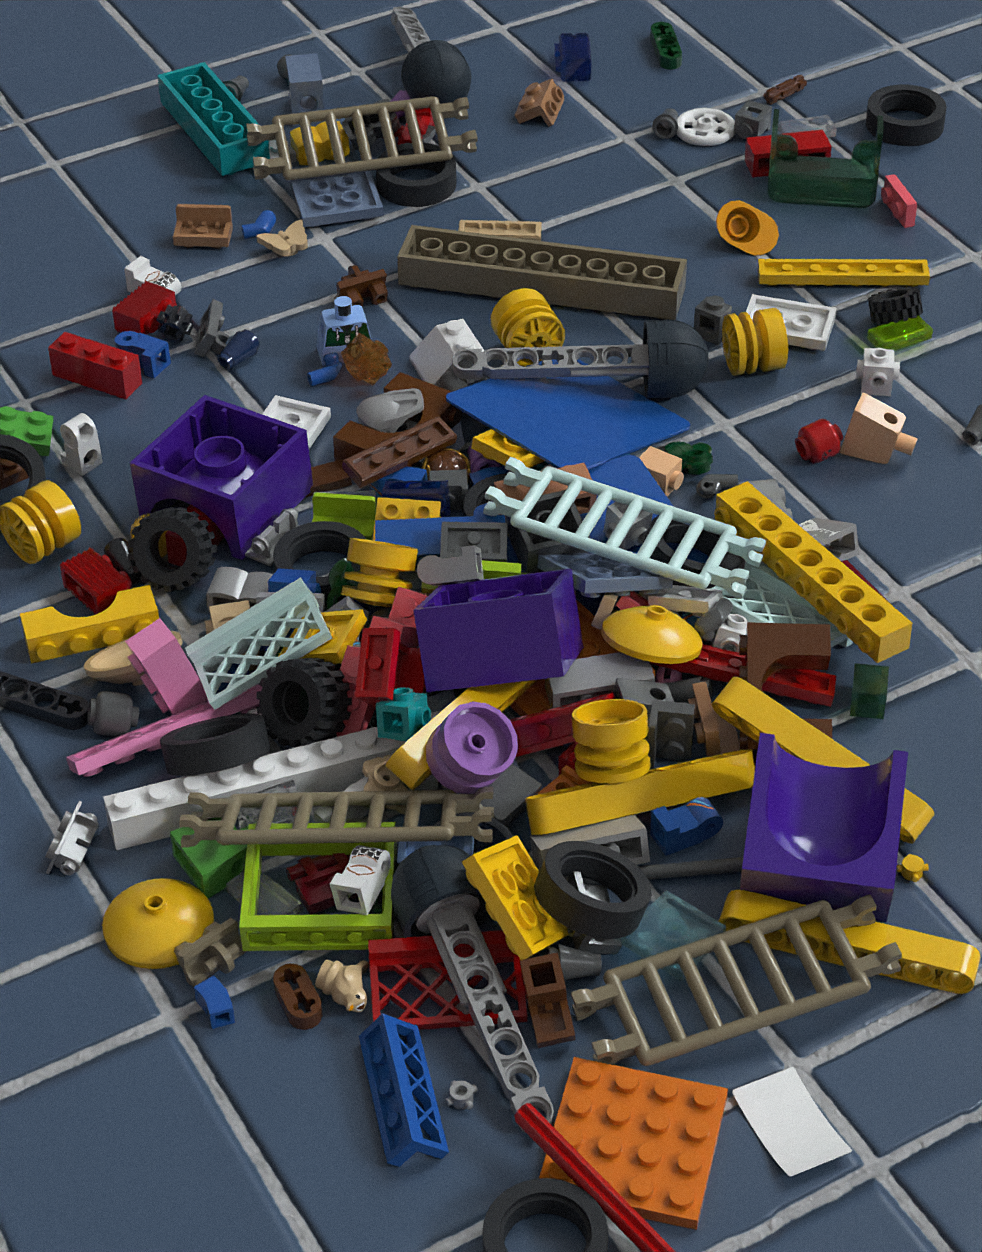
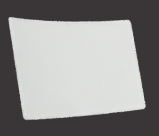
M794 1067L787 1068L732 1091L738 1105L758 1138L788 1176H794L852 1152V1149L843 1141L821 1113Z

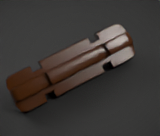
M797 75L793 79L776 85V88L768 89L763 94V98L767 104L772 105L778 102L777 100H782L804 89L807 81L803 75Z

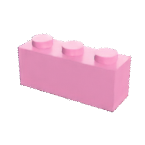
M160 618L125 641L132 652L127 658L138 674L145 673L140 679L151 694L156 691L157 694L152 696L163 714L169 710L174 715L208 700L201 680L183 649Z

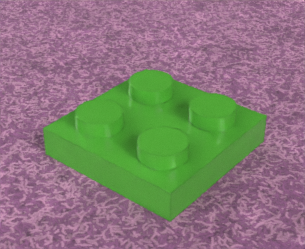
M1 407L0 434L20 438L30 444L39 455L49 456L53 416L46 415L40 411L25 412L18 411L12 407Z

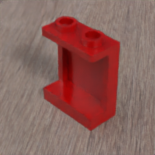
M363 628L355 697L375 708L376 704L381 700L393 701L394 689L406 687L413 689L415 693L426 694L420 648H409L400 643L401 632L395 628Z

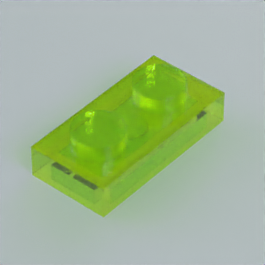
M917 316L913 319L909 318L907 321L890 322L889 324L868 329L867 339L876 348L895 351L932 339L933 328L920 316Z

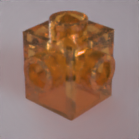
M361 333L341 352L349 373L356 380H364L371 385H374L381 377L385 376L392 366L387 354L389 352L387 347L379 340L372 341Z

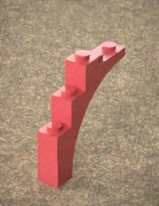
M398 587L388 619L373 616L369 628H395L401 632L400 643L409 648H417L419 642L413 610L429 594ZM347 645L340 670L345 676L342 679L343 683H348L350 690L347 691V696L352 698V705H348L347 711L351 712L349 720L343 721L346 727L342 732L336 733L337 737L366 730L376 709L355 697L360 648Z

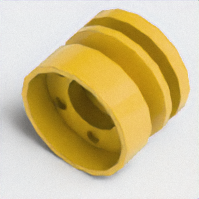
M522 288L511 291L498 301L491 313V327L505 348L561 347L563 345L565 329L554 311H552L543 295L534 289ZM526 358L517 362L520 366L533 364L530 359Z
M777 308L757 310L754 312L752 319L747 312H741L738 316L735 313L724 316L722 324L723 351L727 366L732 375L738 376L744 374V372L748 374L754 373L758 365L764 372L786 367L788 360V338L783 317Z
M49 480L42 481L26 490L24 497L16 496L12 498L11 502L0 505V530L12 550L29 564H36L44 556L51 555L55 547L62 548L79 538L81 534V522L72 501L56 483Z
M350 538L347 560L361 566L360 572L344 573L345 579L357 581L358 585H343L341 595L349 596L364 604L391 607L398 587L412 589V583L399 578V572L415 571L418 549L380 541Z
M605 699L589 702L574 709L572 713L573 737L578 742L574 749V755L577 758L575 769L580 778L596 783H620L640 778L649 772L651 767L650 757L648 756L650 746L644 739L649 732L647 709L643 704L625 699Z

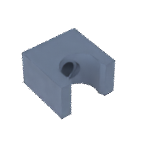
M318 54L285 56L291 114L324 110L323 83ZM325 121L310 122V125L316 126ZM293 124V128L300 127V124Z

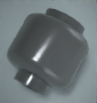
M101 691L96 696V699H90L87 725L92 726L94 733L99 736H121L128 733L130 727H137L139 707L133 706V701L129 694Z

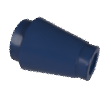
M247 329L237 331L220 355L217 356L219 364L224 369L229 370L255 355L260 346L257 337Z

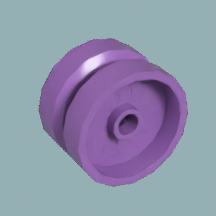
M465 703L456 707L430 735L426 745L427 763L433 776L444 787L456 793L474 794L480 788L489 787L514 762L518 751L517 734L511 721L499 709L487 703Z

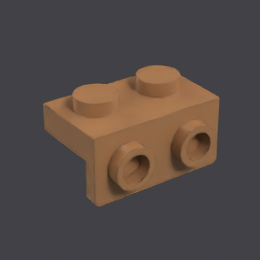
M553 79L540 84L538 82L530 84L525 89L524 96L519 102L514 115L519 124L541 115L548 127L554 125L564 102L562 89L555 84Z
M176 205L177 222L173 234L174 246L229 247L233 230L231 206Z
M706 681L692 684L694 698L688 699V704H695L694 719L698 721V723H694L696 740L698 744H704L706 756L709 757L740 750L736 728L722 719L712 708Z

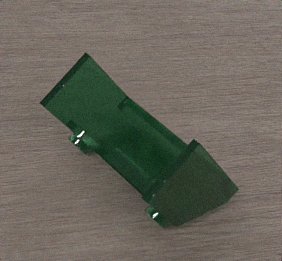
M774 109L767 189L768 195L773 201L866 208L874 203L877 194L883 139V115H878L875 140L859 141L853 147L852 158L844 159L798 156L797 141L790 135L778 134L780 109Z

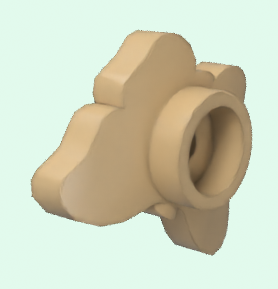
M302 220L292 223L285 232L279 231L278 234L263 233L257 235V242L264 245L281 256H293L299 250L302 251L308 247L307 234L305 233Z
M393 754L385 755L383 758L376 757L363 763L362 772L368 778L363 791L407 790L404 783L385 766ZM385 805L386 808L396 810L405 815L406 805Z

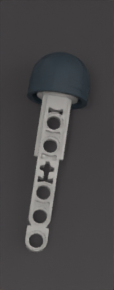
M394 7L391 22L409 53L402 65L401 78L410 99L434 96L439 99L440 104L467 97L472 77L469 65L459 49L446 41L430 40L413 10L405 7Z
M646 320L643 327V344L490 348L483 352L482 349H462L453 355L452 370L456 377L466 380L482 379V376L490 379L643 375L646 398H674L691 392L699 385L706 374L709 357L705 341L690 325L676 320ZM611 356H617L623 361L620 364L614 365L610 364L607 359ZM581 357H588L593 362L585 366L579 364L577 360ZM628 357H631V363H628ZM526 358L530 359L533 364L529 367H522L517 362ZM498 359L504 364L498 368H493L487 363L490 360ZM539 359H542V365H539ZM462 360H469L474 365L465 369L457 364ZM552 360H557L558 364H553Z
M428 845L421 847L408 855L400 863L392 880V905L405 938L433 937L461 1005L468 1007L504 1094L511 1100L510 1108L513 1115L521 1106L530 1103L534 1107L542 1109L546 1114L545 1119L552 1124L554 1113L552 1103L545 1087L539 1088V1073L504 996L507 992L506 987L479 928L490 915L486 910V902L479 890L473 887L467 879L466 869L462 861L470 857V855L450 845ZM459 944H468L473 947L475 952L470 957L462 958L457 956L453 949ZM474 975H480L487 979L488 985L483 989L476 990L467 984V980ZM491 1009L494 1014H498L497 1023L499 1029L495 1031L492 1018L485 1016V1010ZM501 1040H509L516 1045L517 1050L511 1055H502L497 1052L495 1045ZM516 1073H523L529 1076L532 1083L527 1088L518 1089L511 1085L509 1079Z

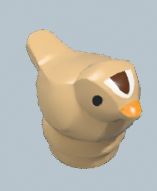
M326 959L318 972L315 987L323 990V993L326 995H332L333 1001L344 1005L347 1011L362 1012L367 1004V995L363 989L362 975L368 970L369 962L363 960L356 965L344 966L338 960L333 962Z

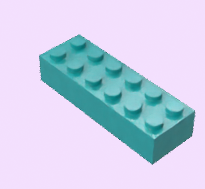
M205 62L157 75L160 102L222 176L254 168L253 157L270 159L269 140L262 141L258 145L248 146L246 124H258V122Z

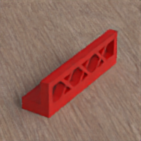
M611 692L509 719L517 734L518 751L515 757L576 742L572 729V713L574 709L593 701L615 699L614 693Z

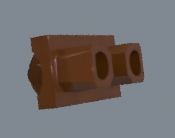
M357 265L349 266L348 275L341 277V281L336 284L337 295L334 299L346 296L351 298L352 306L360 305L362 307L364 303L362 298L370 297L375 305L387 301L388 295L385 286L387 274L384 269L369 273L368 270L360 271Z

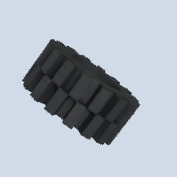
M916 287L889 289L886 292L881 291L868 297L872 323H898L901 320L907 321L909 318H916L923 313L920 289Z

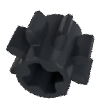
M168 305L165 312L160 311L156 320L161 323L158 332H161L168 340L179 339L182 341L185 334L190 335L194 325L190 323L193 315L189 314L183 306L172 307Z

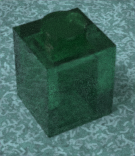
M854 664L849 716L884 719L889 667Z

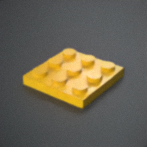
M518 835L477 852L462 861L466 869L468 881L479 890L486 902L488 914L499 923L506 935L508 947L514 954L518 955L520 960L531 957L569 935L567 927L551 917L537 900L534 885L539 870Z

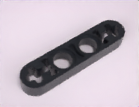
M0 671V707L69 730H78L87 725L89 705L84 698ZM13 691L24 692L19 697L13 698L8 696ZM44 700L53 701V703L47 707L37 706L39 702Z

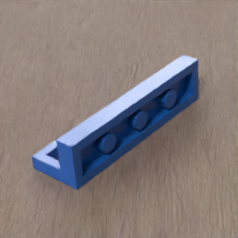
M382 1013L359 1035L386 1161L388 1164L400 1167L416 1152L442 1159L449 1153L419 1028L417 1025ZM398 1034L407 1037L408 1046L401 1040ZM405 1062L415 1072L416 1078L406 1068ZM413 1094L423 1104L424 1110L414 1100ZM421 1127L428 1133L431 1140L423 1138Z

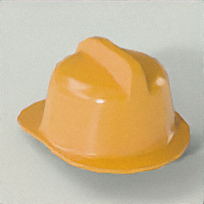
M740 200L730 201L724 204L718 212L716 218L717 230L720 236L734 247L751 255H764L770 252L777 244L779 233L774 219L750 204Z

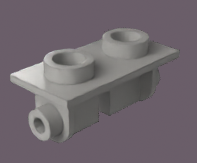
M293 508L283 509L280 512V516L274 521L273 526L269 525L259 536L253 538L251 548L245 553V556L271 567L274 564V548L279 539L291 529L300 526L297 523V511Z
M81 801L78 802L73 813L65 812L57 830L64 834L61 840L53 838L45 856L51 859L46 874L50 873L53 865L60 868L63 874L69 876L73 875L74 872H78L88 848L76 844V842L89 847L99 826L98 819L94 814H83L78 811L82 804Z

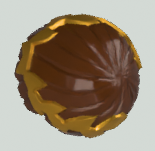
M444 448L425 457L421 469H427L428 484H430L429 471L467 469V483L470 482L469 474L471 469L469 461L464 454L457 450Z

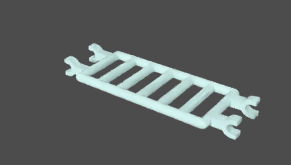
M510 457L505 464V469L512 472L507 473L503 484L509 486L521 484L531 487L524 499L519 501L507 497L500 489L492 486L485 493V499L491 501H488L483 513L491 516L502 514L511 517L510 523L515 528L699 589L707 588L710 583L725 588L730 595L742 599L746 592L747 586L742 584H745L750 571L739 568L731 571L719 567L725 554L729 552L741 556L748 564L759 567L763 560V554L755 551L762 552L766 545V540L758 537L746 539L737 536V530L732 525L547 466L540 472L526 467L522 461ZM551 480L568 486L545 523L527 518ZM581 490L598 495L575 533L557 528ZM611 500L628 505L627 510L606 544L588 538ZM641 510L659 515L637 554L619 548ZM672 520L689 525L690 527L668 564L650 558ZM702 530L720 535L700 574L681 569Z

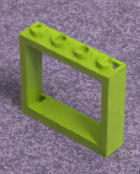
M367 822L345 823L344 828L366 827ZM382 822L381 827H395V822ZM272 823L270 829H292L293 823ZM308 823L307 828H329L330 823ZM249 824L248 830L255 829L256 824ZM397 842L247 845L239 925L243 951L369 950L368 940L392 939L394 937V910L391 888L396 871ZM358 845L389 851L391 861L389 873L383 886L382 914L257 915L262 856L332 855V853L351 855L353 849Z

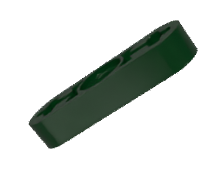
M667 22L653 23L650 29V40L659 65L668 70L681 67L682 50L673 26Z

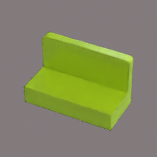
M318 492L313 494L314 516L312 522L331 521L346 524L358 530L366 540H373L376 515V498L374 496Z

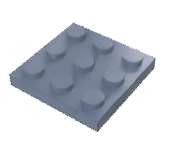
M370 171L289 181L300 219L303 221V227H319L332 223L341 224L353 220H370L374 217L383 216V206Z
M593 553L539 555L538 568L545 572L572 569L574 587L581 591V595L585 597L596 598L605 592H611L617 596H628L630 591L658 594L660 589H672L673 585L672 579Z

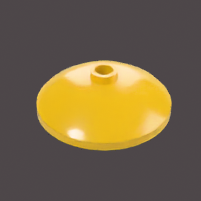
M658 605L636 606L619 610L603 621L601 629L604 640L616 650L628 656L655 663L677 664L694 660L700 655L703 645L700 635L693 626L677 614Z
M165 878L147 880L125 889L109 904L102 922L104 940L109 950L118 959L129 965L145 969L167 968L178 965L174 948L185 941L193 943L201 938L204 929L214 923V913L206 895L200 889L187 882Z

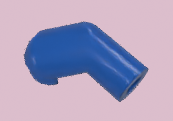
M264 210L259 214L255 223L241 225L243 238L257 237L258 234L270 233L276 222L275 214L270 210Z

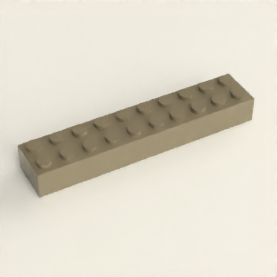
M411 225L397 256L398 283L400 285L414 288H431L439 291L461 292L468 295H485L493 298H502L511 291L527 288L541 293L549 305L601 310L607 313H624L632 316L655 317L662 320H676L686 288L687 259Z

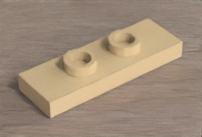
M460 220L458 231L541 241L542 222Z

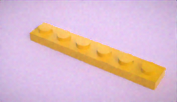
M758 259L759 284L770 286L778 284L797 286L929 285L930 280L927 260Z

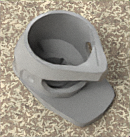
M416 388L394 390L363 400L357 407L356 412L359 424L386 433H395L400 426L408 430L418 424V422L408 418L420 413L424 409V398L421 391Z

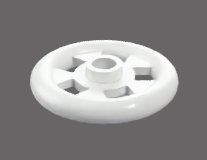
M692 109L684 112L677 118V136L692 145L716 146L729 141L735 135L734 119L729 114L717 109ZM685 125H692V128H685ZM718 130H722V131H723V132L720 133V134H719V133H716Z

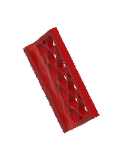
M503 930L481 932L495 965L497 963L513 962L514 972L503 983L507 990L506 993L518 1003V1010L511 1011L516 1023L527 1022V1008L520 958L508 947ZM432 936L368 940L373 1022L380 1016V1011L390 1001H393L405 1011L398 1019L417 1025L419 1030L475 1026L471 1014H463L456 1008L460 1003L458 995L448 1002L435 992L446 979L451 983L452 981ZM459 944L453 949L454 953L462 958L470 957L475 952L473 947L468 944ZM422 968H432L440 974L429 987L415 977ZM395 971L402 978L390 990L378 981V972ZM475 975L467 984L474 988L483 979V976ZM408 982L422 992L411 1005L397 995ZM514 982L516 983V989L511 986ZM379 991L385 995L381 1000H379ZM428 998L443 1008L434 1017H425L417 1011ZM487 1009L489 1012L485 1013V1016H490L493 1023L498 1024V1014H494L491 1009Z

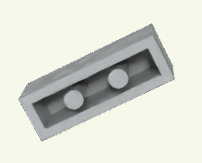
M622 652L575 659L564 677L545 679V690L550 707L554 708L611 693L614 690L616 678L655 682L651 664L649 661L640 660Z
M634 814L554 833L530 835L533 862L539 871L550 848L567 841H585L605 846L627 857L636 865L650 862L647 830Z

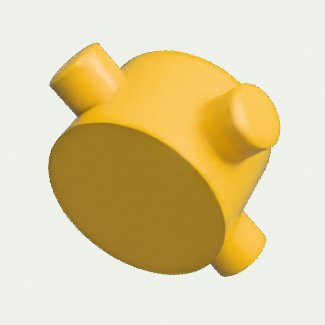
M908 854L903 858L902 865H897L896 870L901 872L902 877L906 880L917 882L922 877L923 871L929 870V866L924 864V861L919 856Z

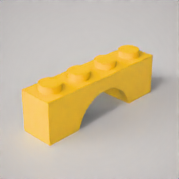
M150 585L117 592L114 602L106 610L93 616L71 617L58 612L51 606L20 613V619L32 664L111 646L129 639L159 619V613Z

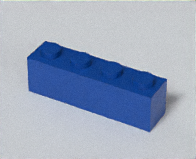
M505 515L375 520V541L417 548L418 553L415 566L417 568L419 561L425 556L434 555L440 557L442 522L505 523Z

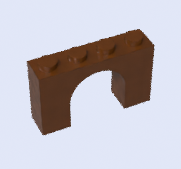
M401 372L384 387V393L412 388L421 391L424 398V409L420 413L408 418L418 422L414 427L439 416L452 428L462 418L463 411L446 401V395L452 392ZM350 420L333 436L335 461L340 459L343 461L405 431L386 433ZM419 461L408 466L414 467Z
M747 622L746 635H739V655H745V666L739 667V678L762 691L765 681L773 674L782 670H828L831 657L830 624ZM802 718L832 739V719ZM739 731V749H751L754 762L756 763L759 743Z

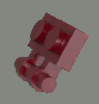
M332 853V855H320L312 859L310 856L298 859V864L286 868L289 880H295L296 891L310 915L336 906L330 882L336 873H343L351 855ZM353 893L349 900L357 898V893Z

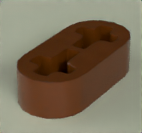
M292 963L280 966L274 972V990L288 1021L297 1029L307 1030L314 1028L322 1019V1006L320 997L306 970L302 966ZM291 980L294 984L297 983V989L292 990L290 984L286 981ZM303 1002L306 1010L310 1012L304 1013L301 1009L299 1010L298 1004Z

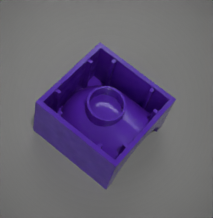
M207 395L201 397L130 462L139 517L143 514L169 508L177 500L189 503L201 510L216 524L229 545L231 556L241 560L251 548L253 538L259 536L269 525L273 526L274 521L280 516V512L283 509H294L311 492L310 488L313 486L307 430Z
M572 569L441 584L413 610L426 692L564 677L583 649Z
M760 733L740 890L804 905L825 900L829 902L833 910L851 905L857 899L870 894L877 906L876 910L872 911L875 921L887 922L895 886L908 752L893 750V753L886 760L864 767H831L799 759L778 745L775 740V734Z

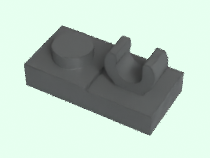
M215 299L211 301L200 319L195 354L202 357L206 355L209 348L215 353L220 354L229 339L228 334L219 331L225 317L222 316L223 303Z

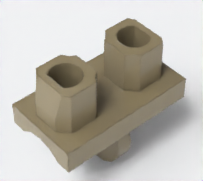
M229 918L222 924L214 922L204 929L201 938L193 943L185 941L174 948L178 964L182 967L188 984L195 987L219 970L225 974L229 973L235 967L234 960L247 952L242 949L241 937L238 931L239 926L236 920Z

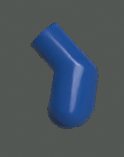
M333 352L324 355L325 365L323 368L307 373V379L311 387L332 381L338 376L342 368V361H339L338 353Z

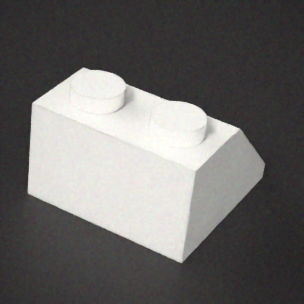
M464 319L436 325L409 357L410 362L422 381L439 387L441 376L448 371H452V358L457 351L462 349H482L483 352L484 349ZM462 360L457 365L467 369L474 364L469 360ZM482 376V379H467V384L485 380V376Z

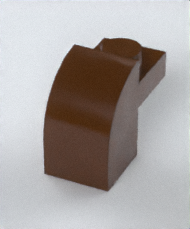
M558 952L520 960L522 980L537 1047L542 1048L576 1040Z

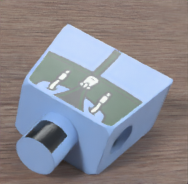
M346 296L336 298L334 300L335 308L323 310L320 314L316 349L321 365H325L324 355L333 352L338 353L339 361H342V363L376 358L362 306H352L351 298Z

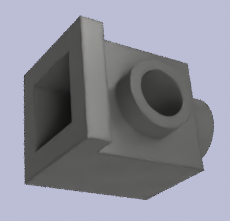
M748 100L735 114V133L741 138L746 139L748 137L761 136L765 131H769L772 106ZM752 112L758 113L759 115L757 117H752Z
M714 295L707 296L695 307L694 329L702 336L703 340L715 345H719L722 342L724 316L731 314L732 306L724 303L722 297Z
M467 469L429 471L430 484H424V500L441 501L440 510H462V514H464L463 503L468 492Z

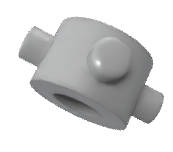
M452 1081L449 1090L450 1097L446 1098L445 1102L448 1106L452 1105L456 1109L469 1110L473 1107V1094L478 1089L475 1084L471 1085L466 1081Z

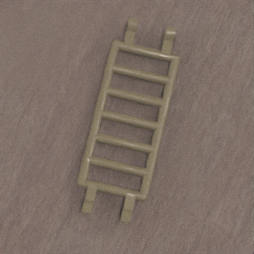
M424 97L277 115L272 118L271 125L246 124L248 146L276 139L279 158L273 159L253 157L255 180L278 173H283L284 179L290 181L448 161L451 160L453 151L477 152L475 142H477L478 138L476 130L448 137L444 122L445 118L468 119V98L463 97L451 103L440 104L437 97ZM415 109H431L441 151L425 153ZM390 112H405L414 154L398 155L389 117ZM378 114L388 157L372 159L363 116ZM352 117L362 161H345L336 119ZM326 120L335 164L319 166L310 122ZM300 124L308 167L292 169L284 125Z
M483 787L474 794H457L452 790L232 794L229 798L210 799L203 793L190 792L188 804L199 805L203 811L191 812V815L181 814L179 826L190 827L195 832L192 835L182 836L181 848L193 847L200 840H216L221 845L449 841L453 836H473L474 839L480 842H492V829H481L478 824L492 821V817L494 818V807H484L480 804L484 799H493L494 791L493 787ZM443 804L440 826L418 827L421 805ZM385 805H406L403 827H381ZM334 806L329 828H307L312 807ZM349 806H370L366 827L344 828ZM276 807H297L292 829H270ZM240 808H261L255 829L233 830ZM475 812L472 816H456V813ZM222 817L221 821H207L208 818Z
M870 894L857 899L851 905L836 910L832 909L828 901L820 900L609 969L603 975L606 985L592 990L580 989L571 992V998L574 1002L572 1009L577 1021L591 1016L596 1010L615 1005L626 1030V1036L614 1040L602 1039L592 1042V1048L595 1053L593 1054L594 1061L614 1065L619 1060L636 1055L641 1065L650 1066L866 994L871 989L868 977L880 973L892 974L901 971L898 959L902 958V953L896 942L882 947L876 953L857 958L843 929L855 925L866 926L875 923L872 911H875L877 906ZM820 917L852 982L831 988L799 923ZM785 928L816 994L795 1000L764 937L765 934ZM750 940L780 1002V1006L759 1012L729 946ZM713 951L744 1015V1018L726 1024L722 1023L693 960L695 957ZM679 964L708 1030L686 1036L658 974V969ZM643 975L672 1040V1042L651 1049L621 983Z

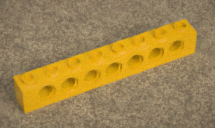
M746 481L716 494L715 520L734 526L737 530V536L746 539L753 537L765 539L766 545L763 551H755L763 554L762 561L780 579H783L799 596L816 608L819 614L825 616L842 634H845L862 652L870 656L876 663H879L909 649L913 623L752 484Z

